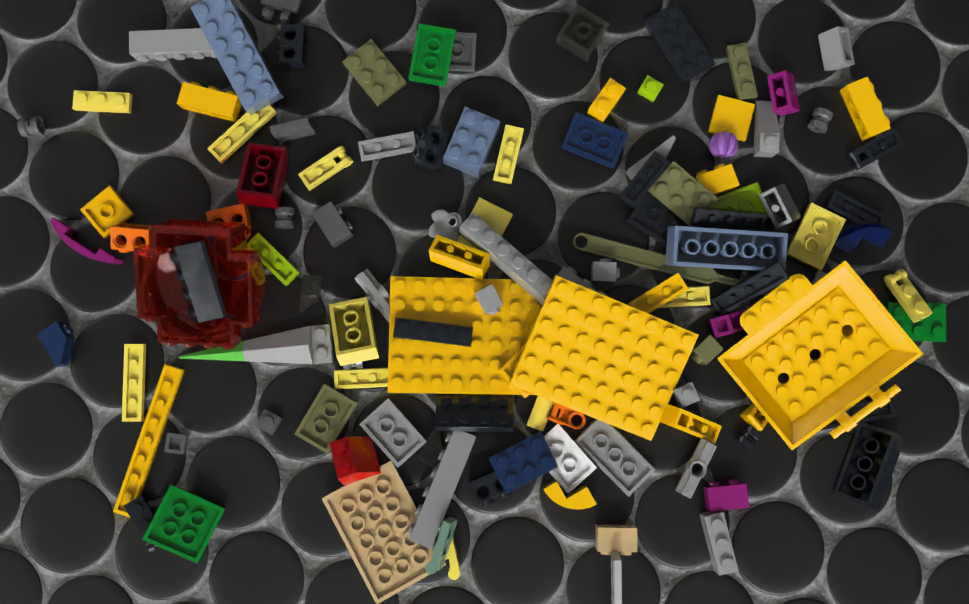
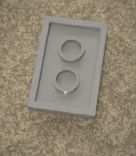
M389 398L359 424L397 468L427 442Z

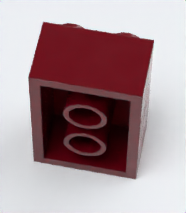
M248 143L236 190L240 204L279 208L289 163L287 148Z

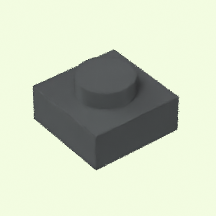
M264 409L255 426L270 435H274L283 418L268 409Z
M168 432L164 452L186 454L189 435Z

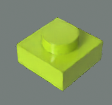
M647 75L637 93L654 102L664 84Z

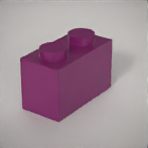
M785 70L767 76L773 112L777 115L785 116L800 111L794 74Z
M730 479L728 483L723 484L720 481L708 482L709 485L703 486L705 507L710 512L749 508L747 484L740 482V479Z

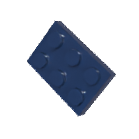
M576 112L561 148L614 169L628 133Z
M541 431L488 458L505 494L558 467Z

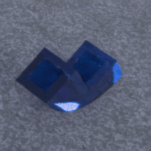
M859 224L840 234L835 245L851 254L862 237L883 248L893 231L881 224Z

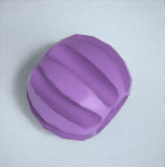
M718 132L710 139L709 148L712 155L728 158L736 153L738 140L733 133Z

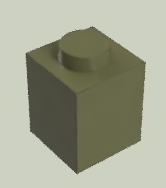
M706 335L693 347L691 352L693 355L691 357L697 364L707 365L723 348L711 335Z

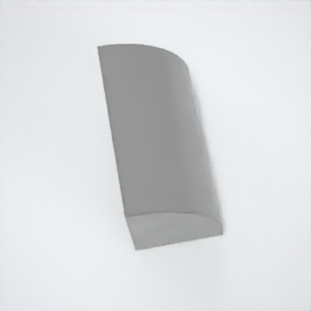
M837 26L818 35L824 71L839 70L855 65L848 28Z

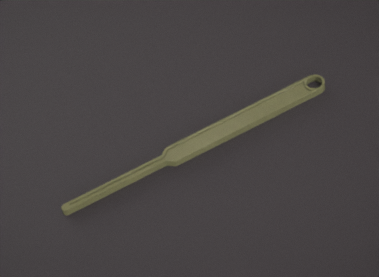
M579 233L573 238V246L579 251L672 276L679 273L681 278L708 285L712 282H718L734 286L741 282L738 279L719 275L713 268L665 265L666 255L589 234ZM579 236H584L587 239V245L583 248L578 247L575 243L576 238ZM773 289L768 290L767 292L763 293L762 295H767V294H768L770 291H772Z

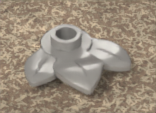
M445 210L433 212L431 217L435 222L431 225L428 235L432 238L439 235L457 241L459 238L458 230L463 223L461 215L455 212L448 213ZM452 218L456 220L455 225H451L450 220Z

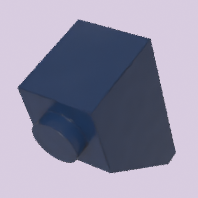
M55 322L37 334L56 367H66L69 365L75 340L72 335V328L64 322Z

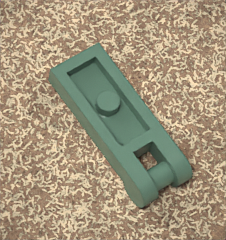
M453 517L443 520L439 525V536L432 547V551H434L432 559L425 566L428 574H434L444 566L458 521Z

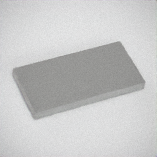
M595 419L574 440L628 497L656 470L612 425Z

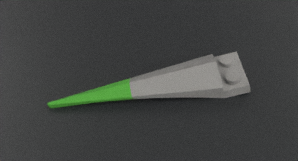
M331 324L302 327L181 355L179 358L296 364L334 363Z

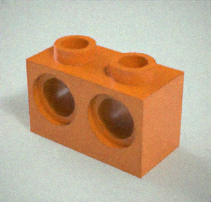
M244 204L206 212L209 228L218 229L217 223L220 220H224L223 227L218 229L224 232L218 235V239L229 237L231 233L245 234L247 230L253 229L248 206ZM238 216L243 217V221L240 224L235 223Z
M116 223L110 226L111 249L118 250L120 253L137 251L138 254L144 255L149 254V252L156 248V226ZM121 235L126 237L127 242L123 241ZM140 236L145 239L146 244L141 241Z

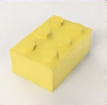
M363 297L329 304L335 351L340 366L379 358L368 298Z

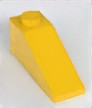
M669 404L659 421L714 444L722 427Z

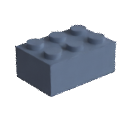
M465 107L444 154V164L479 178L499 131L500 121Z

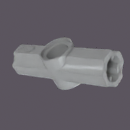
M366 269L354 279L367 294L366 297L376 309L378 308L389 322L390 294L382 284L378 283L371 272Z
M700 439L691 459L685 465V471L675 491L691 499L700 479L706 474L707 466L717 446L704 439ZM698 463L700 469L697 473H693L692 466Z

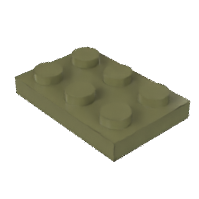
M372 39L342 61L346 69L377 107L407 84Z
M674 161L648 190L690 227H692L690 222L694 206L710 208L718 199Z
M324 384L296 430L295 435L328 454L331 450L329 443L337 440L358 403L329 385Z

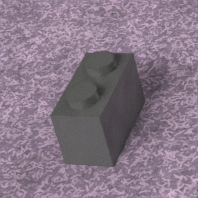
M785 183L759 195L776 229L801 218Z
M330 201L311 213L334 248L354 236L351 232L353 227L348 220H343L341 215L344 213L338 204L334 206Z

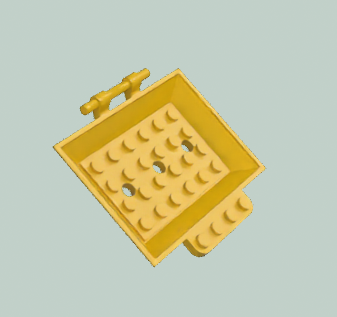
M845 260L813 285L802 274L791 275L789 280L779 284L740 315L739 323L748 335L717 359L790 449L794 450L834 419L840 424L829 432L835 439L845 431L849 432L857 426L856 423L878 407L882 408L890 402V398L900 392L901 389L895 384L883 392L879 386L914 362L923 353ZM845 325L852 327V332L848 336L842 334V328ZM818 349L820 351L818 359L813 360L810 358L811 350ZM787 373L789 376L788 381L780 383L778 381L779 374ZM867 395L873 400L851 417L846 413L849 408Z

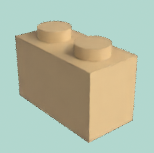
M596 524V550L602 555H611L615 551L620 552L621 555H632V552H637V527L635 525Z

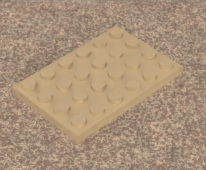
M392 461L380 466V474L347 484L322 498L376 604L430 575L426 572L425 566L431 561L434 553L432 548H427L409 540L411 535L407 533L411 523L416 524L418 516L415 515L417 508Z

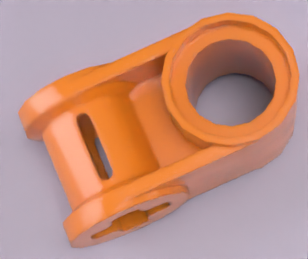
M553 402L554 406L550 416L547 417L548 420L574 429H580L585 425L586 419L582 413ZM576 414L582 418V422L577 426L571 423L572 416Z

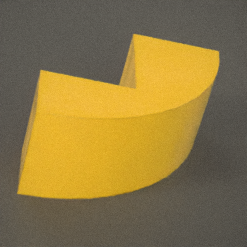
M556 480L542 487L550 499L565 508L586 509L597 505L586 485L566 496Z

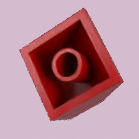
M348 436L329 443L338 480L344 486L381 473L371 437Z

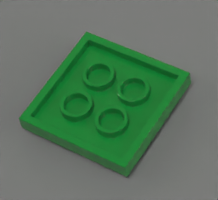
M171 484L142 540L198 563L225 507Z

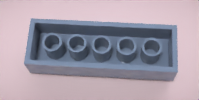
M203 0L190 7L247 113L252 115L284 98L233 0Z
M670 226L667 231L665 265L761 271L780 261L786 270L788 233Z

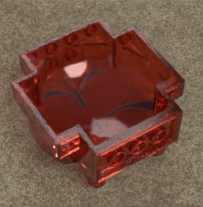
M168 219L152 224V245L143 244L133 248L137 318L145 319L147 322L157 321L158 343H165L167 346L184 344L185 347L203 345L204 348L219 346L225 350L234 349L235 346L241 343V328L253 327L254 324L260 321L259 308L265 294L266 280L263 264L258 251L248 250L246 240L251 235L250 229L245 226V223ZM190 240H204L227 317L204 322H195L189 318L187 314V308H189L187 301H184L181 295L182 285L176 279V267L169 258L170 246Z

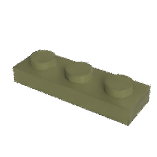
M746 42L727 46L726 52L737 100L756 99L758 94Z

